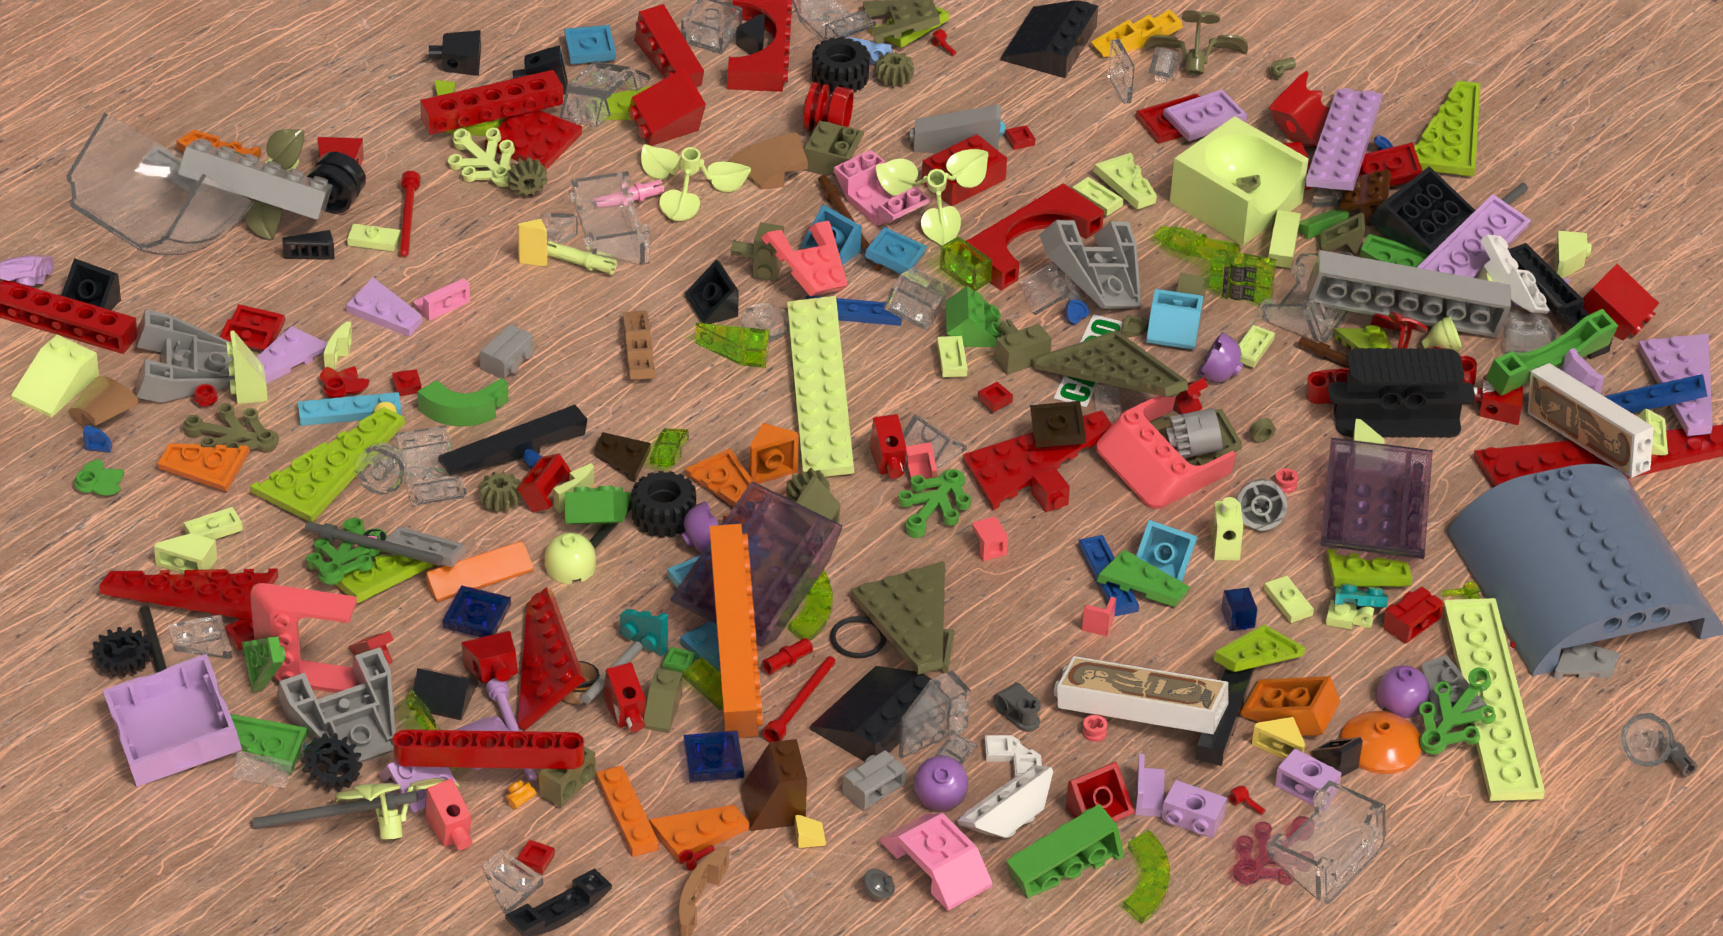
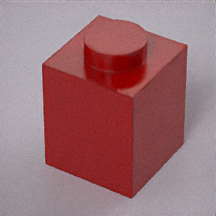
M1055 467L1033 475L1031 494L1045 512L1068 505L1070 486Z

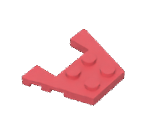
M829 221L814 223L809 228L818 247L793 251L782 230L767 232L761 237L766 245L770 242L776 249V257L780 261L785 260L793 269L791 274L810 296L840 291L848 286Z

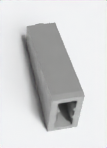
M1001 105L915 119V128H910L909 142L914 143V152L938 153L978 134L998 150Z

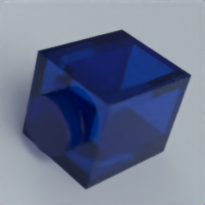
M1249 587L1224 590L1221 610L1229 630L1255 628L1258 609Z

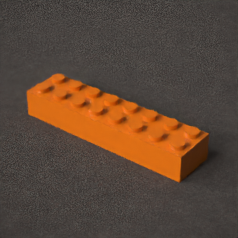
M742 524L710 526L726 739L757 737L758 726H763L748 534H742Z

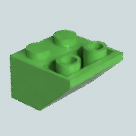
M968 286L945 301L946 328L949 336H962L964 347H996V338L1001 337V333L998 330V325L1001 323V314L996 306L990 305L979 292L973 291Z
M598 486V488L574 487V492H565V524L623 523L632 499V493L623 492V487Z

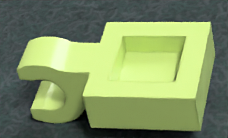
M1331 600L1326 625L1351 630L1353 624L1364 628H1371L1374 608L1365 606L1357 610V605L1346 602H1343V605L1334 604V600Z

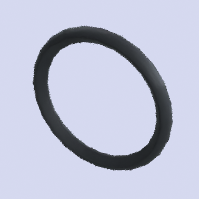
M861 616L848 617L834 625L830 634L831 643L834 648L843 655L852 658L872 656L878 653L886 642V637L869 618ZM860 621L873 625L879 631L881 639L878 646L873 650L864 653H854L843 649L838 644L836 632L846 623Z

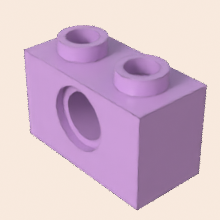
M1294 749L1279 765L1275 786L1323 810L1339 791L1341 772L1308 754Z
M1175 780L1164 800L1162 821L1213 838L1225 816L1227 798Z

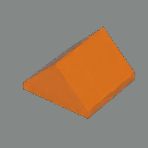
M762 423L750 445L749 475L756 485L798 472L799 435L797 432Z

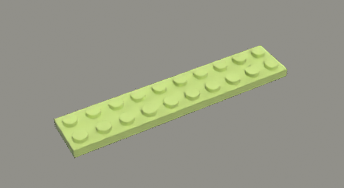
M836 296L788 301L803 471L807 472L810 468L814 471L820 470L825 477L853 474L855 471Z
M1496 598L1444 600L1443 611L1457 668L1468 683L1469 673L1478 667L1485 668L1491 678L1490 687L1483 692H1479L1478 696L1488 706L1493 707L1496 719L1491 724H1484L1481 721L1471 723V726L1478 728L1480 733V740L1476 743L1489 800L1544 799L1545 790ZM1479 680L1476 684H1481L1485 681ZM1487 712L1483 717H1489L1492 713Z

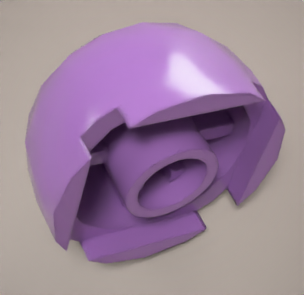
M1221 332L1206 354L1205 365L1201 364L1197 375L1217 383L1228 380L1231 375L1237 376L1243 366V363L1240 362L1242 356L1241 347L1237 341Z
M703 501L690 509L685 515L683 522L685 532L681 534L688 547L693 545L698 552L705 554L711 551L710 526L719 524L715 516L711 514L707 502Z
M1405 665L1394 666L1387 670L1380 678L1377 685L1376 701L1382 710L1385 707L1391 713L1403 718L1416 717L1420 715V705L1423 702L1429 701L1430 685L1420 670Z
M936 755L928 758L919 766L914 776V792L924 807L935 812H947L964 801L968 792V776L964 767L956 759L949 756Z

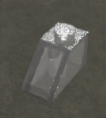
M1155 47L1149 74L1154 77V81L1167 84V81L1174 82L1183 64V57L1177 51Z

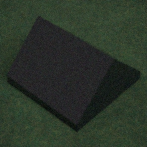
M74 258L61 296L112 310L121 301L119 275Z
M716 259L684 293L705 325L738 317L739 290L721 262Z
M417 668L410 710L462 720L478 685V679L428 668Z

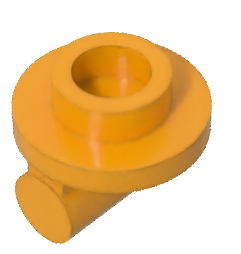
M520 779L507 787L509 792L505 797L509 801L510 807L516 810L534 797L536 791L529 781L523 783Z

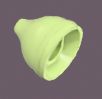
M1450 316L1436 322L1426 338L1422 340L1424 349L1437 346L1453 349L1456 352L1462 350L1458 332Z

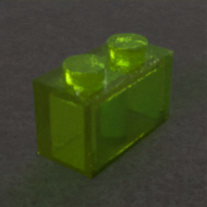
M958 236L941 246L940 269L963 286H968L973 291H977L991 282L992 259Z

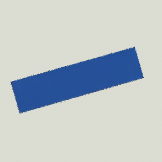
M806 296V299L821 298L818 296ZM836 298L839 321L901 326L903 304Z
M1700 374L1610 394L1605 397L1630 413L1643 411L1645 408L1650 410L1708 397L1704 375Z
M1099 535L1078 540V547L1107 604L1111 597L1116 598L1115 616L1138 612L1139 604L1131 589L1127 592L1119 589L1120 585L1107 581L1105 585L1097 582L1099 574L1115 559L1104 536Z

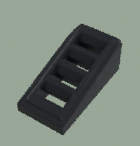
M330 230L282 237L284 259H335L334 241ZM291 245H295V250H291Z

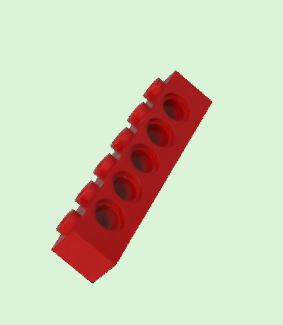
M550 70L421 99V120L428 133L432 135L563 105V85L555 71Z
M2 280L0 283V318L121 354H125L137 338L136 317L13 281Z

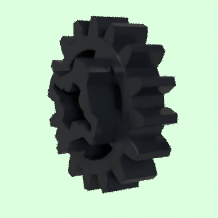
M118 627L117 632L114 633L109 629L107 630V636L99 635V642H93L94 649L92 650L95 667H101L104 674L111 671L112 677H115L117 673H122V676L126 677L129 671L135 675L137 674L136 668L145 669V662L151 661V643H149L148 636H142V631L140 630L133 633L132 627H129L126 631H122V628Z
M323 733L320 740L314 737L311 745H307L304 750L306 754L301 759V762L305 763L302 771L305 773L310 772L307 780L309 782L316 780V788L319 789L322 785H325L327 792H330L332 787L341 792L344 785L350 788L353 780H357L360 775L358 771L363 766V763L358 762L362 755L358 752L354 753L356 744L348 745V737L345 736L341 741L338 740L337 733H334L332 738Z

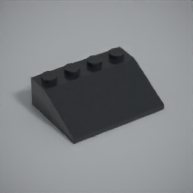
M1079 0L1033 6L1001 56V61L1066 78L1097 27L1098 6Z
M1429 166L1385 200L1368 221L1384 237L1430 255L1476 210Z
M875 666L812 723L810 730L865 762L871 755L877 756L885 750L890 753L939 707L941 684L924 674L918 675L915 671Z

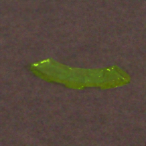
M815 560L794 571V578L803 587L807 601L801 613L788 623V630L800 640L802 638H807L810 641L813 640L826 626L833 607V592L830 579Z
M413 690L405 695V702L410 710L415 709L414 718L422 729L442 730L433 718L430 709Z
M1150 830L1128 842V849L1137 859L1142 877L1137 889L1123 901V908L1140 924L1147 921L1160 908L1168 891L1170 880V865L1166 851Z

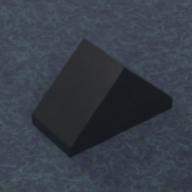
M760 14L737 26L736 45L750 55L763 50L765 14Z
M1361 737L1330 740L1312 750L1311 753L1318 761L1341 772V777L1358 769L1363 741Z

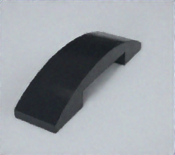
M594 868L573 879L572 888L534 908L527 903L506 914L505 919L522 936L543 934L557 929L585 913L612 889V884Z

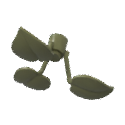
M1194 10L1184 11L1181 17L1185 22H1197L1195 49H1190L1188 54L1184 41L1178 40L1175 36L1153 35L1143 45V51L1155 47L1181 48L1183 62H1186L1185 73L1196 76L1204 74V64H1207V58L1212 47L1238 50L1245 54L1248 52V43L1243 37L1219 35L1217 38L1209 40L1207 50L1203 54V50L1199 49L1201 23H1218L1220 15L1213 12Z
M282 129L274 132L268 139L266 146L267 155L273 159L272 162L281 164V169L284 170L291 168L300 156L304 143V131L301 129ZM252 201L246 208V222L257 235L274 240L276 230L281 222L282 208L261 201Z

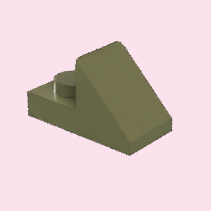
M1361 212L1321 231V248L1323 251L1330 252L1347 244L1354 254L1357 255L1365 232L1364 214Z

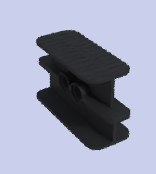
M1355 348L1348 354L1349 370L1347 382H1331L1329 384L1330 401L1337 403L1334 406L1336 428L1345 437H1353L1356 419H1361L1382 438L1456 437L1461 432L1460 415L1462 404H1472L1475 400L1473 385L1462 382L1464 380V371L1460 354L1453 349Z

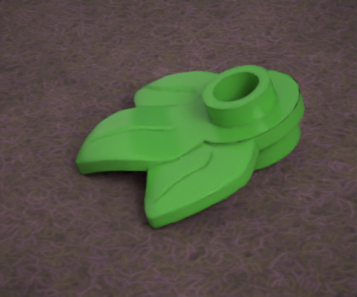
M97 459L87 463L83 470L78 472L74 485L80 492H94L104 496L113 495L121 491L118 484L123 479L124 470L105 469L102 460Z

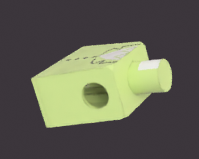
M1226 497L1223 501L1214 502L1210 529L1214 560L1240 561L1243 535L1241 504L1233 497ZM1226 531H1230L1229 540L1223 537Z

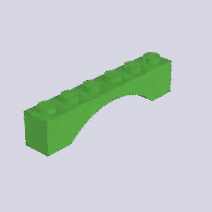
M1601 309L1584 317L1565 334L1541 348L1525 353L1511 351L1494 359L1485 379L1502 396L1529 383L1530 371L1548 363L1558 369L1561 368L1565 355L1570 349L1575 348L1581 357H1585L1608 346L1618 325Z

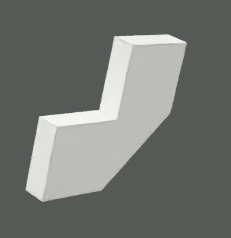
M985 735L986 762H1013L1014 777L1023 774L1033 765L1042 766L1041 755L1033 749L1028 750L1014 736Z

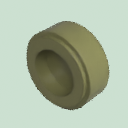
M1268 418L1256 421L1249 429V433L1255 442L1269 440L1276 431L1274 424Z

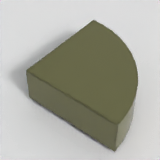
M1260 175L1236 179L1237 187L1246 193L1257 189L1261 185Z
M1127 315L1120 333L1125 337L1142 335L1148 330L1149 320Z

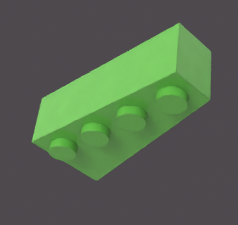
M1098 804L1092 809L1085 810L1072 821L1062 824L1049 835L1039 838L1026 849L1014 853L1011 858L1006 860L1010 877L1025 896L1030 898L1058 886L1061 879L1065 877L1072 880L1081 876V871L1093 866L1096 870L1105 866V860L1114 857L1117 861L1125 856L1117 824L1103 807Z

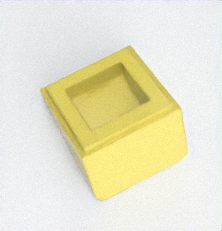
M795 815L794 828L798 848L826 846L822 822L801 815Z

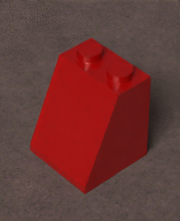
M684 68L633 96L628 108V114L630 119L635 121L640 137L645 139L647 145L653 146L699 131L706 103L688 71Z
M1616 264L1583 297L1585 300L1583 308L1589 314L1603 309L1618 325L1614 337L1623 341L1630 334L1634 337L1644 327L1641 322L1643 321L1647 324L1656 315L1653 310L1659 305V302L1619 264Z

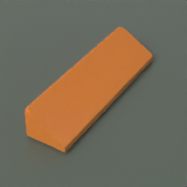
M520 541L460 560L453 567L442 566L426 572V583L435 600L439 602L532 572L534 568L525 545Z

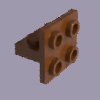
M1390 170L1375 171L1358 176L1353 191L1343 190L1342 211L1360 208L1364 214L1367 226L1372 225L1368 221L1369 218L1378 209L1380 204L1388 199L1391 179Z

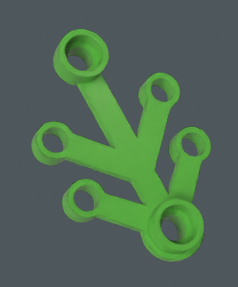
M949 469L942 472L940 477L928 479L921 475H915L911 478L910 488L913 491L921 492L925 488H939L934 491L913 494L909 490L899 492L898 504L902 507H910L912 504L927 502L918 514L911 515L907 519L905 532L909 537L920 538L925 535L926 521L938 506L941 508L943 522L946 525L953 526L958 523L959 512L956 509H952L947 497L949 492H953L956 498L955 506L957 509L967 510L970 508L971 497L964 493L962 486L965 484V475L961 471Z
M360 518L348 519L343 523V530L362 535L365 532L363 520ZM322 538L314 542L316 553L309 554L306 557V562L309 569L319 570L318 578L320 582L327 585H335L348 572L355 569L360 571L372 569L371 556L378 555L380 550L365 546H359L351 550L353 543L342 541L337 551L330 545L329 540ZM325 554L332 562H324L321 555ZM357 557L356 560H354V561H352V562H349V563H346V564L343 565V563H345V562H347V561H349V560H352V559H354V558Z
M1478 667L1469 673L1468 680L1470 686L1453 708L1450 700L1452 695L1450 684L1441 681L1435 685V693L1440 700L1443 721L1437 729L1434 721L1437 713L1435 705L1429 701L1423 702L1420 705L1419 712L1424 719L1426 729L1420 738V746L1425 753L1437 755L1443 752L1447 745L1463 741L1474 745L1480 740L1479 730L1475 726H1468L1464 731L1448 732L1452 727L1477 721L1491 724L1495 721V711L1493 707L1488 705L1481 707L1479 710L1464 713L1477 694L1487 690L1491 685L1490 674L1485 668ZM1479 680L1485 681L1481 684H1476ZM1442 688L1448 689L1445 693L1439 692ZM1425 709H1432L1430 713H1424ZM1487 712L1492 713L1489 717H1483ZM1470 733H1476L1472 738L1467 737ZM1432 741H1438L1437 744L1430 745Z

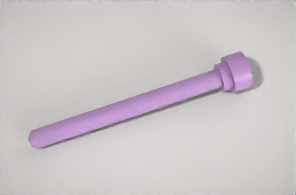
M496 678L490 680L486 685L488 695L498 703L507 728L510 731H520L507 699L510 692L507 681L500 682ZM523 769L529 781H534L537 778L535 769Z

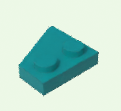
M1342 584L1341 587L1335 588L1334 604L1343 605V602L1355 603L1357 606L1387 608L1388 594L1383 593L1381 588L1368 587L1367 591L1357 590L1356 585Z
M625 609L620 614V634L634 642H640L646 650L662 657L668 651V614L661 613L658 616H651L650 611L642 610L638 612L634 609Z

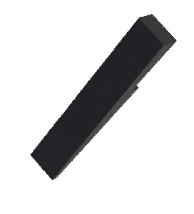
M1527 243L1508 249L1512 258L1518 263V270H1527L1533 274L1536 279L1535 284L1546 298V305L1567 331L1584 317L1590 315L1583 308L1585 300ZM1612 340L1608 346L1587 355L1589 359L1610 352Z
M574 404L441 454L438 461L451 476L523 458L522 455L526 449L534 450L540 454L542 445L585 435L588 419Z
M1255 667L1236 672L1225 669L1221 681L1228 682V706L1214 734H1201L1197 744L1195 760L1222 766L1231 736L1234 735Z

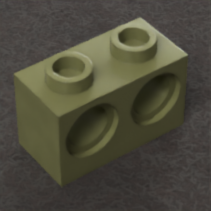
M584 746L585 761L577 769H542L539 772L540 795L560 807L564 806L596 776L595 752Z

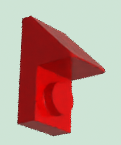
M1204 378L1187 382L1188 390L1179 392L1176 396L1173 410L1179 415L1202 409L1198 397L1201 396L1200 391L1208 387Z
M390 631L371 635L349 646L350 651L354 655L380 647L388 665L393 662L386 646L387 643L394 641Z

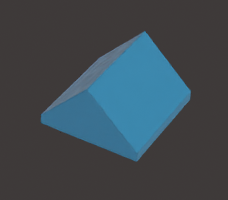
M823 204L812 225L824 221L830 222L843 266L861 252L862 226ZM808 230L800 245L803 249L818 247L810 230Z

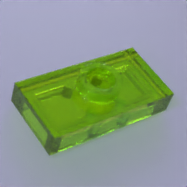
M700 657L683 671L682 677L721 711L723 709L721 673L703 657Z

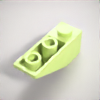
M230 331L231 342H226L228 357L233 359L228 361L229 376H234V379L229 380L231 395L236 394L237 404L268 401L263 364L235 331Z

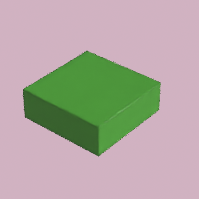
M670 647L663 661L662 669L683 673L682 676L688 677L696 659V652Z

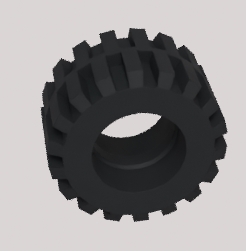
M844 37L829 38V40L821 41V44H817L812 52V81L820 83L821 89L824 84H828L832 93L837 86L853 89L854 93L857 90L863 89L869 79L870 53L867 51V47L861 45L859 41H853L850 38L845 39Z
M658 471L655 474L651 472L647 474V477L642 476L639 478V482H635L632 489V520H634L635 526L640 527V531L643 533L648 532L650 536L658 535L659 538H665V536L675 537L676 534L685 532L683 524L685 515L696 506V488L692 485V481L689 478L684 479V475H677L672 471L668 473Z

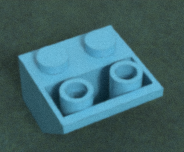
M1155 289L1146 343L1195 350L1204 296Z

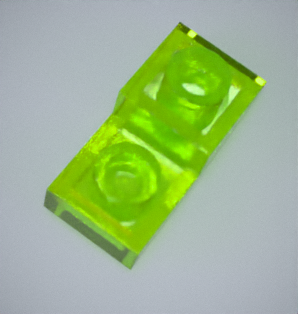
M664 428L655 442L650 456V463L658 464L660 467H672L682 457L681 447L689 440V430Z

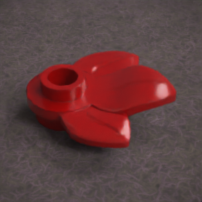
M355 366L340 372L326 367L320 373V380L324 384L323 392L329 398H342L346 394L362 392L370 383L368 379L358 378Z

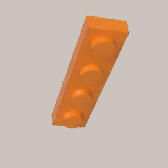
M623 766L596 772V780L632 857L659 850L657 837Z

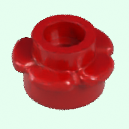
M202 384L195 389L193 400L202 407H209L217 402L218 396H216L217 392L212 385Z

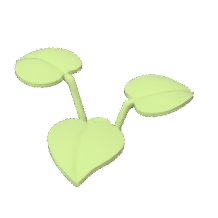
M644 144L641 153L642 168L653 179L664 180L669 174L675 175L680 166L685 174L683 191L669 190L662 194L659 202L661 211L674 221L688 220L695 216L699 210V197L695 194L687 193L689 176L696 174L700 167L706 179L712 180V186L722 192L738 190L749 176L751 167L732 162H715L706 169L704 160H700V151L693 147L685 148L679 157L677 153L671 150Z
M969 149L955 153L946 164L947 171L952 176L940 169H934L929 172L928 176H924L923 179L915 182L918 178V170L915 164L907 159H894L878 164L876 166V173L883 189L893 197L911 189L912 186L918 187L927 182L929 190L937 195L938 209L931 208L924 213L921 219V228L930 240L943 247L948 246L955 240L961 227V217L957 209L953 206L942 208L941 192L946 188L947 179L951 181L956 179L957 183L965 188L978 186L986 175L988 152L979 149Z
M432 778L412 782L407 792L427 789L446 780ZM455 782L457 788L460 790V785ZM361 784L353 786V790L335 794L336 802L341 799L366 798L372 801L380 795L382 810L381 808L375 809L379 822L380 839L403 837L402 821H406L409 804H403L401 814H398V809H387L385 792L400 789L401 786L399 784Z

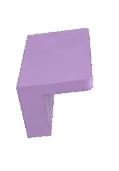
M1139 754L1135 815L1162 817L1165 769L1144 768L1145 754Z

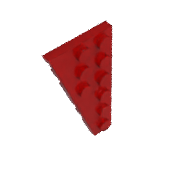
M1103 410L1083 416L1086 433V443L1035 448L1034 435L1031 432L963 454V462L992 510L994 511L1000 507V502L1009 498L1011 500L1017 496V491L1025 486L1031 487L1034 474L1054 467L1058 469L1060 468V463L1066 459L1071 461L1078 456L1077 452L1083 448H1090L1097 444L1099 438L1112 425Z

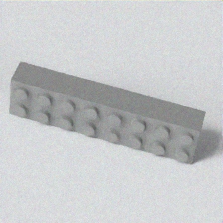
M1320 250L1307 281V304L1367 315L1378 313L1388 317L1390 311H1393L1428 326H1433L1436 322L1450 316L1457 331L1497 338L1511 308V285Z

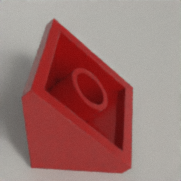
M1112 762L1068 781L1066 809L1074 818H1077L1085 810L1092 809L1098 804L1103 807L1114 822L1135 813L1117 762Z

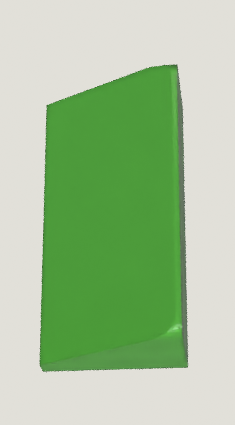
M1333 209L1301 220L1299 231L1307 239L1320 235L1321 231L1348 219L1349 213Z

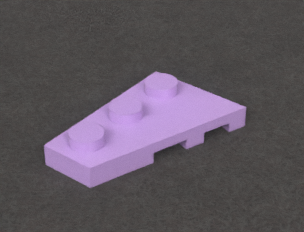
M372 278L346 305L347 313L408 337L423 323L420 313L375 278Z
M291 326L257 356L264 366L266 384L290 373L292 367L300 363L306 365L313 361L314 356L321 353L324 355L327 342Z

